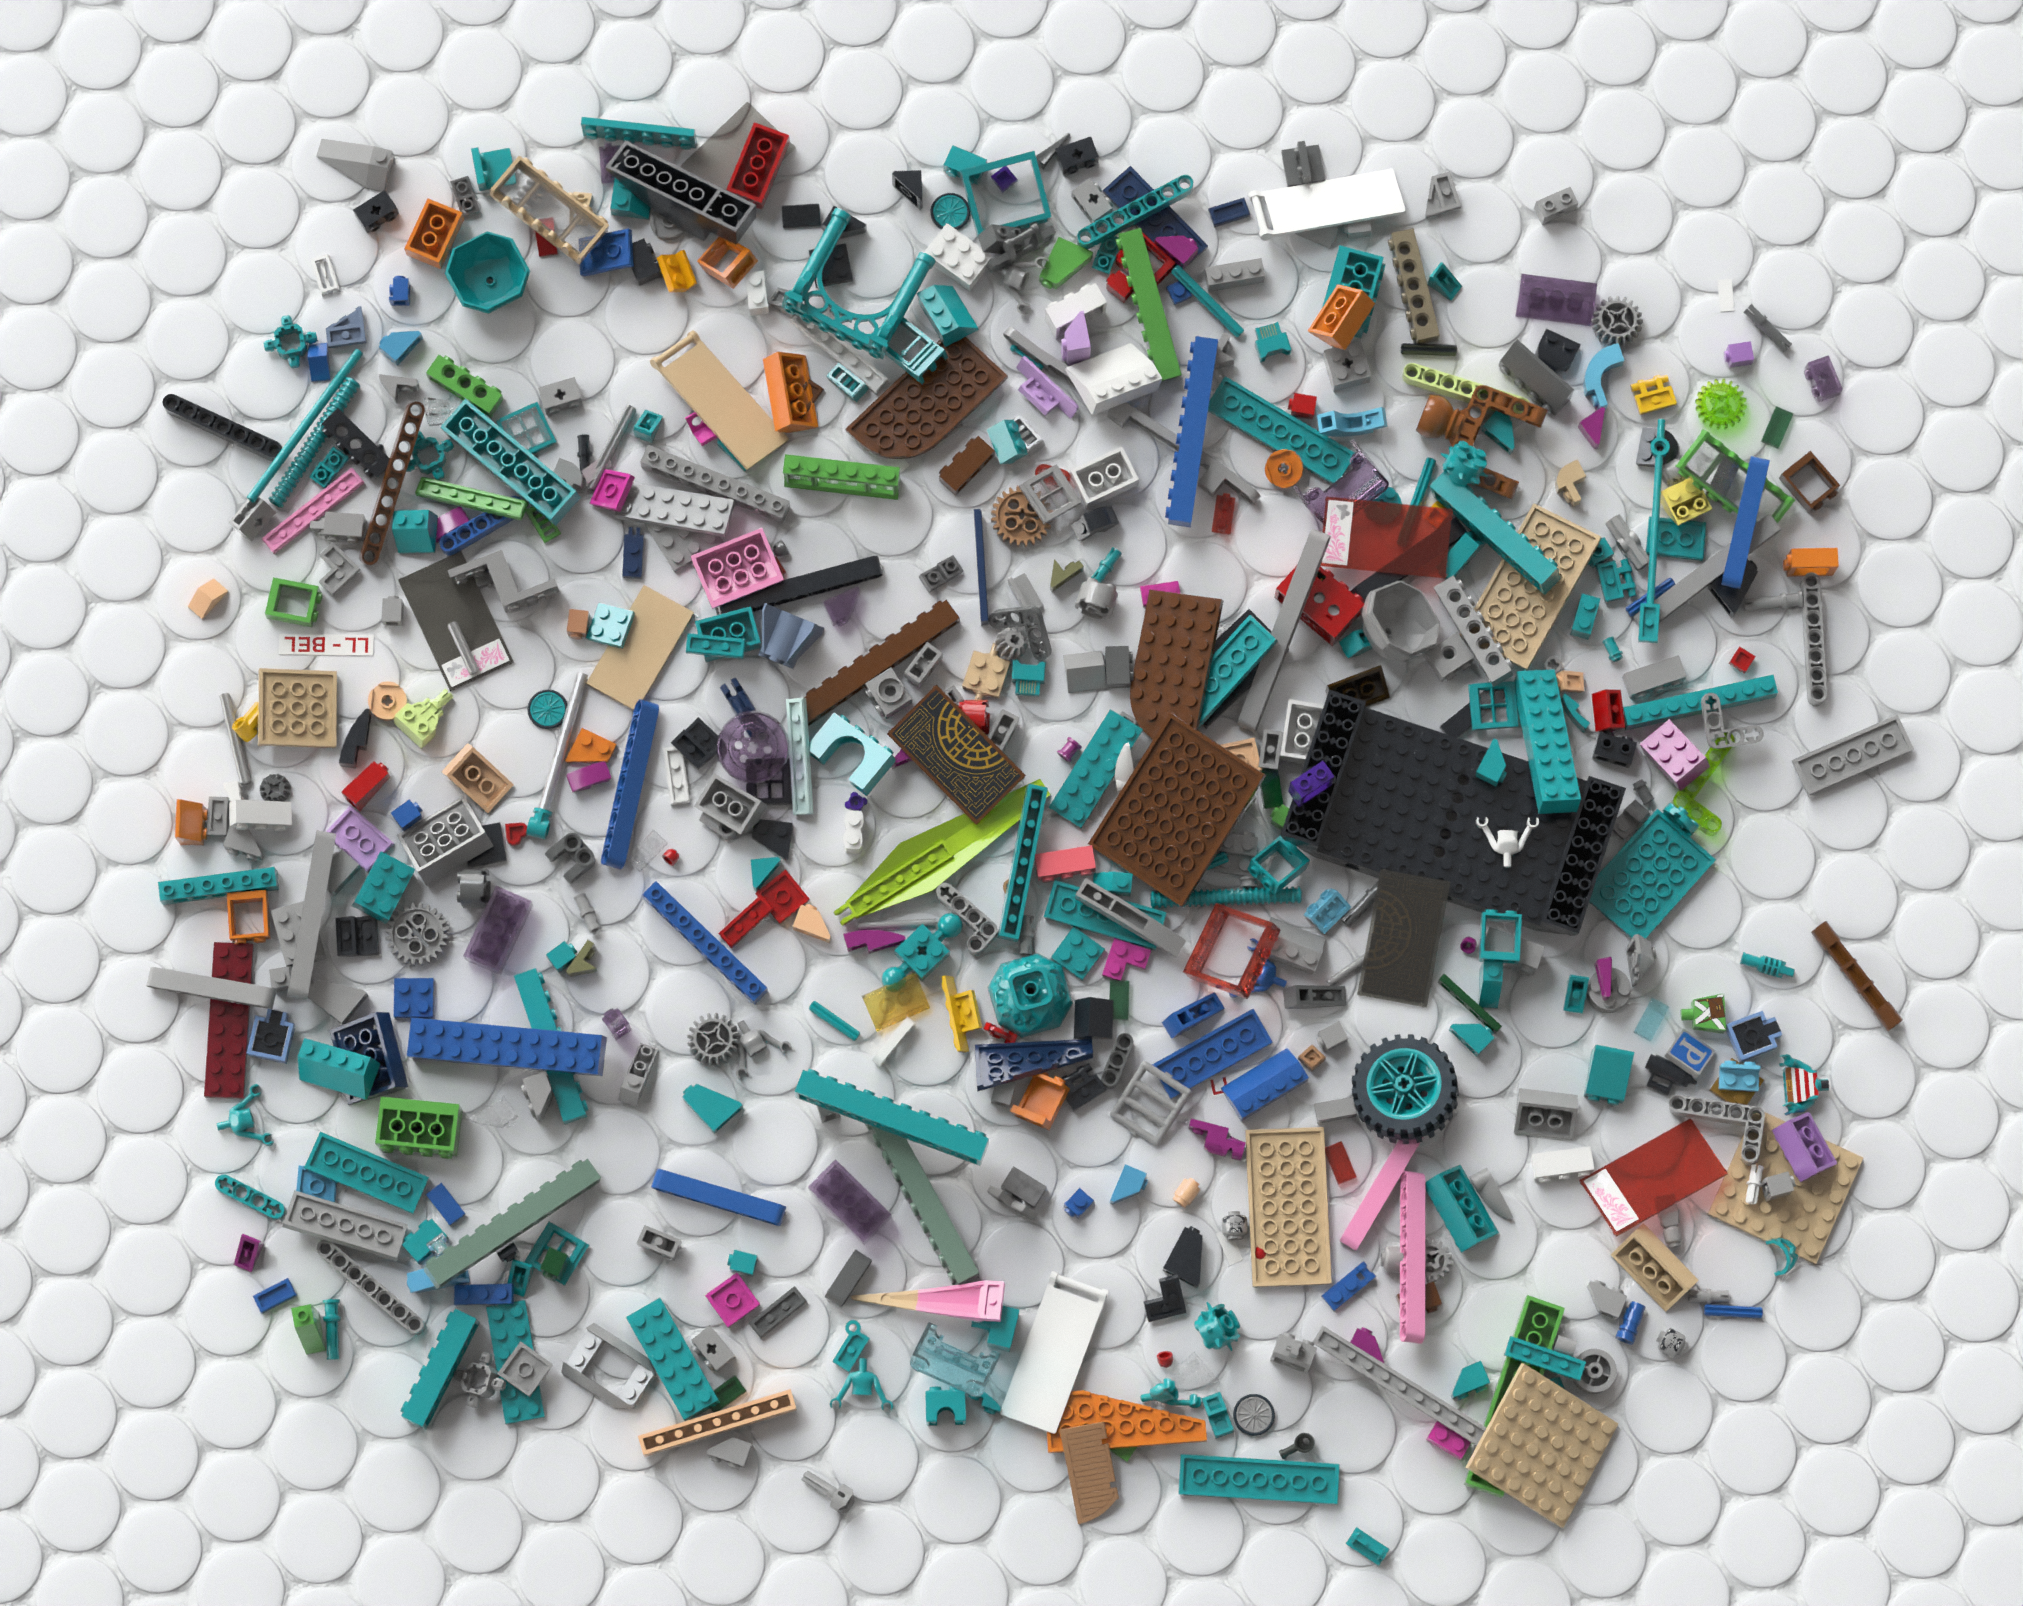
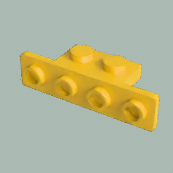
M945 975L942 976L941 986L946 996L945 1005L950 1015L949 1024L954 1034L953 1043L958 1052L966 1053L969 1052L966 1033L982 1028L975 990H968L957 994L954 977Z

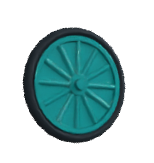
M945 193L934 200L931 205L930 215L938 228L943 229L946 224H949L954 229L959 230L968 222L970 208L968 202L962 196L955 193Z
M555 690L539 691L533 695L528 703V716L532 723L539 728H556L563 722L568 705L562 694Z

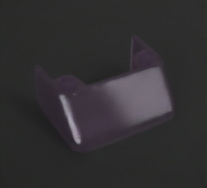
M1353 439L1350 442L1357 451L1350 458V464L1353 468L1323 491L1319 487H1314L1304 494L1296 485L1293 486L1305 506L1325 527L1329 500L1354 502L1353 517L1385 492L1389 486V482Z

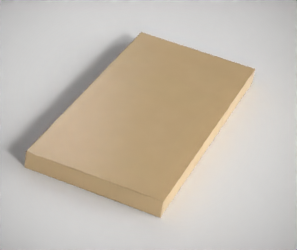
M643 585L629 609L634 611L635 616L623 649L608 645L586 682L588 686L634 710L639 699L644 700L694 615L693 611Z

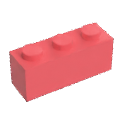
M1092 845L1035 854L1034 858L1038 881L1042 880L1044 883L1054 881V878L1058 877L1070 879L1073 878V875L1077 874L1089 876L1092 875V872L1096 871Z

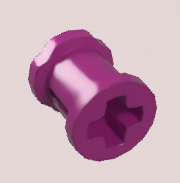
M1068 737L1067 743L1061 750L1057 751V754L1070 763L1073 755L1077 750H1081L1082 746L1071 737Z

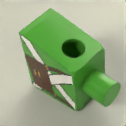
M1724 994L1693 999L1691 1009L1680 1010L1681 1021L1692 1020L1693 1030L1724 1034L1726 1031Z

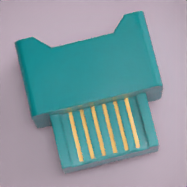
M1278 322L1255 328L1258 339L1255 341V348L1260 363L1265 362L1269 356L1280 353L1285 355L1291 354L1292 349L1287 333L1281 332Z
M1013 660L1012 682L1016 683L1015 695L1039 697L1040 684H1045L1046 662H1040L1038 665L1021 664L1018 660Z

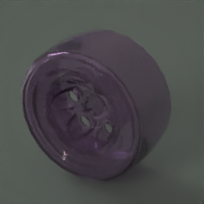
M749 710L731 717L723 725L717 738L716 752L722 768L729 776L743 783L759 784L769 781L782 771L790 754V742L784 726L775 717L765 712ZM750 730L752 732L751 737H745L744 731ZM764 732L766 739H759V733ZM735 742H742V748L737 749L735 747ZM750 742H754V745L757 743L759 746L755 753L748 751ZM765 746L771 747L770 753L764 752ZM746 755L748 757L747 762H741L740 756ZM760 757L762 764H755V758Z

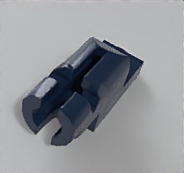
M737 678L731 679V685L736 691L735 696L731 695L725 683L720 689L735 716L752 740L768 729Z

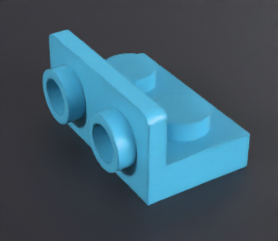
M1330 888L1323 891L1320 898L1307 907L1304 916L1310 919L1321 933L1325 934L1351 906L1337 890Z
M1724 1061L1719 1066L1718 1090L1758 1092L1761 1066L1756 1065L1755 1062H1744V1065L1736 1064V1061Z

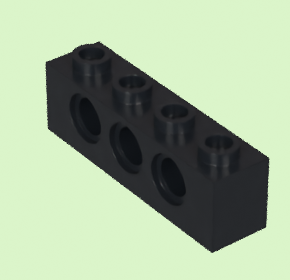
M339 408L321 424L323 428L321 431L324 435L336 440L335 445L342 452L346 450L351 455L349 457L350 460L356 465L360 464L364 468L363 472L370 479L372 477L377 479L386 470L390 458ZM344 427L347 430V434L339 436L336 429ZM353 440L359 441L361 448L358 450L352 449L350 442ZM372 454L375 461L367 463L364 460V456Z

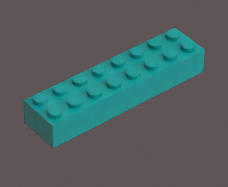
M464 399L441 425L440 428L447 436L555 526L580 500L581 496L575 489L467 399Z
M1447 470L1443 471L1430 485L1433 497L1542 594L1546 595L1561 579L1560 571L1557 568L1558 564L1551 558H1545L1543 556L1544 552L1538 546L1533 547L1529 543L1528 537L1523 533L1519 535L1515 531L1516 527L1511 522L1502 520V515L1496 509L1491 510L1487 506L1488 503L1481 496L1477 498L1473 494L1474 490L1469 485L1462 486L1455 483L1449 478L1450 474Z
M1555 669L1517 671L1514 679L1516 702L1539 814L1577 812L1581 796Z

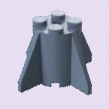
M765 603L762 609V647L758 655L794 669L797 660L822 635L824 627Z

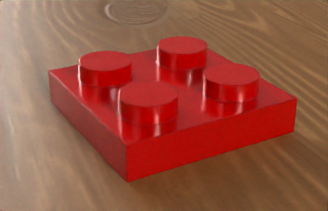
M786 869L755 893L757 897L762 894L775 908L771 914L779 924L799 910L801 905L804 906L810 901L809 897Z

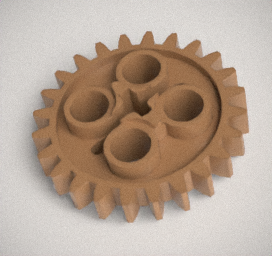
M1018 485L1016 491H1013L1010 487L1009 494L1003 491V498L997 497L999 504L993 503V508L996 510L991 511V515L996 516L991 518V523H997L993 526V530L999 529L997 536L1004 535L1003 542L1009 539L1010 546L1017 542V547L1021 543H1024V546L1027 547L1028 542L1035 545V539L1041 542V534L1047 536L1045 529H1051V525L1048 523L1043 524L1040 518L1038 520L1032 518L1039 516L1036 512H1031L1027 509L1031 504ZM1041 491L1036 493L1039 498L1041 496ZM1045 499L1042 503L1048 509L1051 507V503H1045L1047 500ZM1014 502L1017 503L1019 507L1015 510H1012L1008 507V505ZM1021 513L1024 514V518L1022 520L1019 517ZM1014 521L1017 525L1014 528H1009L1006 526V523ZM1028 523H1032L1035 525V529L1027 530L1025 526Z

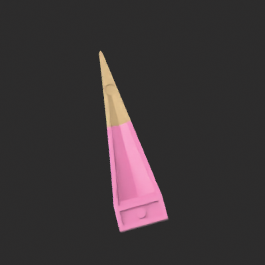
M979 1281L922 1290L852 1295L851 1299L979 1322H1001L1005 1282Z

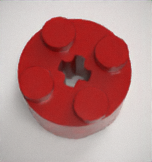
M964 700L959 702L960 709L986 735L989 734L990 713L986 712V707H989L988 700Z

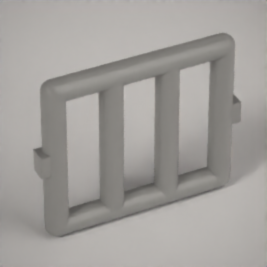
M1143 1061L1113 1107L1110 1116L1127 1127L1133 1135L1138 1134L1151 1144L1158 1146L1191 1096L1192 1091L1173 1079V1075L1170 1073H1164L1149 1062ZM1146 1071L1150 1072L1182 1093L1178 1102L1174 1103L1142 1082L1140 1079ZM1135 1087L1172 1110L1166 1120L1130 1097ZM1125 1103L1161 1126L1156 1136L1120 1114Z

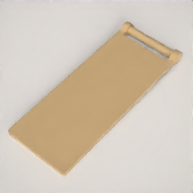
M694 330L660 356H655L650 360L651 366L662 374L745 469H750L788 441L789 438L784 432L775 431L774 421L707 348ZM691 342L696 345L666 367L662 365L664 361Z

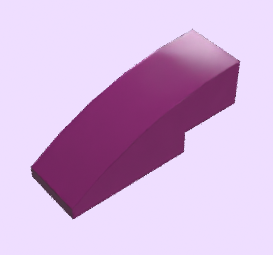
M860 930L843 934L848 952L867 946L870 954L900 945L906 940L904 935L883 930Z

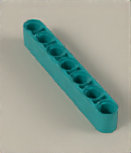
M1181 175L1082 228L1077 234V245L1088 250L1182 200L1192 193L1193 179L1189 175ZM1187 183L1190 187L1183 189L1180 184ZM1168 191L1171 192L1173 196L1168 198L1165 197L1163 193ZM1153 200L1157 204L1155 206H1149L1147 202ZM1137 209L1140 211V214L1132 215L1130 211ZM1116 218H1121L1124 222L1122 224H1116L1114 220ZM1099 227H1104L1107 229V231L1105 233H1100L1097 231V229ZM1088 236L1090 241L1083 242L1081 237Z

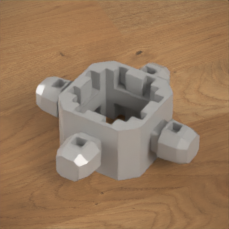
M482 1352L478 1360L480 1361L479 1364L470 1362L465 1366L464 1370L458 1369L454 1372L453 1377L461 1382L462 1390L471 1394L468 1396L467 1401L470 1407L478 1408L481 1402L480 1396L490 1398L495 1394V1390L502 1391L506 1387V1382L499 1378L497 1369L489 1366L492 1363V1354ZM478 1370L486 1371V1374L489 1375L484 1382L486 1387H482V1390L473 1389L474 1386L471 1385L475 1380L474 1373H478Z

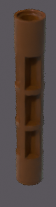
M1825 921L1811 932L1822 948L1828 951L1841 968L1840 971L1844 972L1856 987L1857 993L1863 996L1885 1029L1890 1031L1903 1021L1892 1004L1886 1001L1873 984L1874 981L1870 980L1858 965L1857 959L1853 958L1844 947L1839 936L1829 923Z

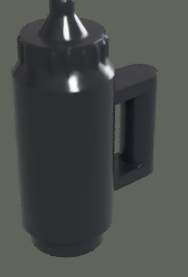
M1651 1054L1645 1065V1068L1649 1070L1648 1072L1652 1073L1646 1086L1667 1096L1673 1083L1687 1087L1688 1084H1697L1692 1075L1670 1060L1657 1054ZM1654 1075L1669 1081V1086L1666 1087L1653 1081Z

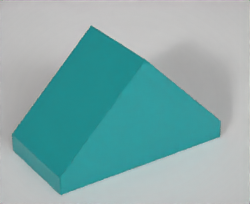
M1440 262L1429 276L1427 284L1451 301L1462 287L1443 262Z
M645 410L633 428L634 436L653 444L663 416Z
M779 857L751 859L754 891L757 892L782 862Z
M513 1259L507 1284H514V1294L524 1297L534 1267L531 1264Z

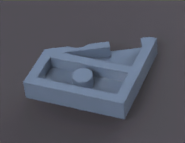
M361 306L355 308L356 310L349 315L340 318L337 323H333L326 328L328 348L367 343Z

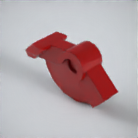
M988 1022L985 1023L983 1028L990 1033V1036L997 1039H1005L1004 1043H1015L1018 1037L1017 1034L1011 1031L1007 1033L1004 1029Z

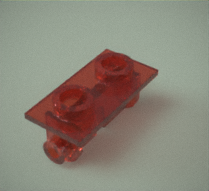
M1223 493V496L1217 495L1211 532L1231 534L1236 498L1230 497L1228 493Z

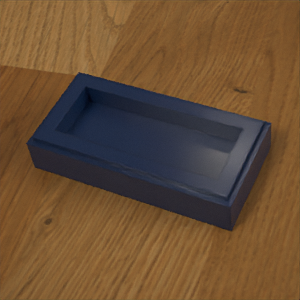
M1244 197L1208 208L1214 227L1250 217Z

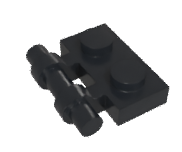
M1089 1063L1083 1067L1079 1066L1075 1072L1061 1078L1066 1081L1065 1085L1070 1089L1065 1099L1073 1112L1107 1091L1097 1074L1091 1077L1088 1076L1087 1073L1093 1070ZM1081 1077L1084 1081L1074 1087L1072 1082Z

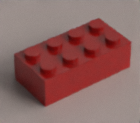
M754 122L726 190L756 204V208L762 210L790 144L789 135Z

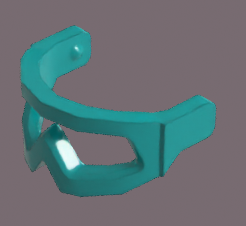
M1783 1238L1765 1241L1766 1244L1773 1243L1780 1246L1786 1255V1267L1781 1271H1776L1774 1273L1775 1276L1789 1272L1798 1260V1255L1795 1253V1245Z

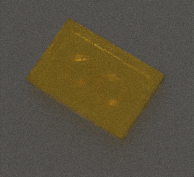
M916 973L904 977L897 983L885 985L862 996L877 1032L930 1008Z

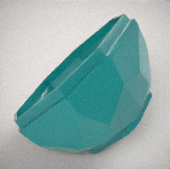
M486 231L453 248L445 275L462 307L490 314L523 296L530 275V269L512 238ZM493 279L494 281L493 283L489 284L487 283V280Z

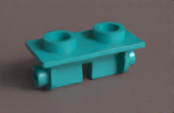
M1357 1527L1346 1542L1348 1546L1378 1566L1390 1550Z

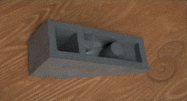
M1294 985L1283 989L1285 1009L1347 1005L1345 986Z

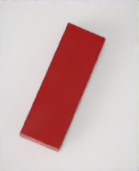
M761 894L718 934L730 948H733L775 908Z

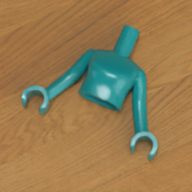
M254 1084L250 1087V1094L229 1110V1120L216 1123L218 1131L231 1128L235 1135L239 1137L260 1140L265 1145L271 1146L274 1141L266 1142L265 1139L268 1136H272V1134L265 1133L261 1135L244 1131L255 1127L250 1108L241 1110L254 1097L261 1096V1092L253 1093L255 1088L260 1087Z
M860 1358L859 1371L848 1375L838 1396L830 1401V1407L832 1408L834 1400H837L839 1408L841 1407V1400L847 1393L851 1382L853 1387L852 1394L872 1395L874 1383L875 1390L882 1402V1410H884V1403H890L892 1410L893 1403L887 1400L877 1375L867 1371L868 1358Z
M1165 1378L1163 1383H1159L1151 1388L1150 1393L1141 1394L1140 1396L1142 1402L1155 1400L1173 1406H1190L1191 1408H1199L1201 1406V1397H1197L1196 1394H1191L1189 1400H1177L1179 1397L1178 1389L1175 1386V1381H1171L1170 1378Z

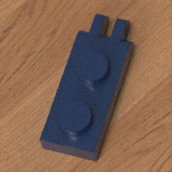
M629 527L628 534L624 535L622 578L642 579L644 535H640L641 527H636V535L633 534V527Z

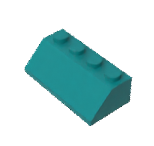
M304 1038L298 1053L299 1080L361 1099H368L381 1063L368 1056Z
M1461 1164L1441 1172L1425 1182L1427 1194L1433 1201L1437 1212L1442 1217L1446 1228L1451 1233L1461 1253L1499 1233Z

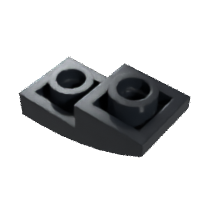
M513 1240L496 1251L502 1262L505 1260L506 1262L512 1261L519 1252Z

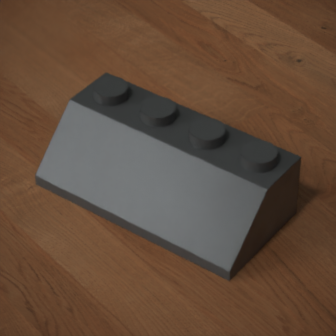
M1518 339L1499 362L1500 371L1505 376L1509 375L1513 378L1516 386L1520 389L1524 388L1532 400L1540 402L1543 405L1542 408L1548 410V414L1552 413L1556 416L1570 401L1574 389Z

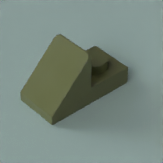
M1054 559L1050 583L1051 592H1054L1084 570L1080 560L1076 563L1074 561L1070 562L1063 571Z
M590 940L586 941L567 969L566 973L568 976L573 977L597 972L596 967L586 962L587 959L591 960L596 952L593 942Z

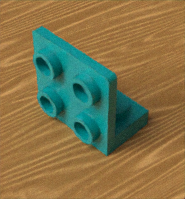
M478 147L471 148L479 191L489 190L513 163L510 148L480 153ZM515 173L503 187L516 184Z

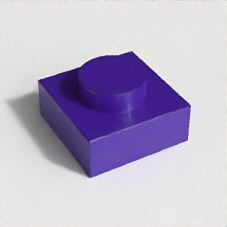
M1007 166L1002 167L991 176V179L1002 193L1018 182V179Z

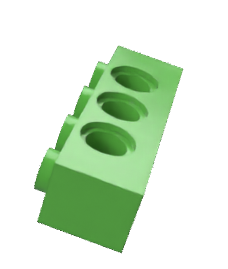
M438 355L426 372L427 378L461 400L467 399L483 414L491 418L504 400L501 394L502 391L495 386L490 387L486 385V381L483 378L472 376L469 374L470 371L464 366H456L450 357ZM453 371L455 375L452 378L445 377L446 373ZM465 381L471 383L468 388L461 387V384ZM481 391L487 393L484 398H478L477 394Z

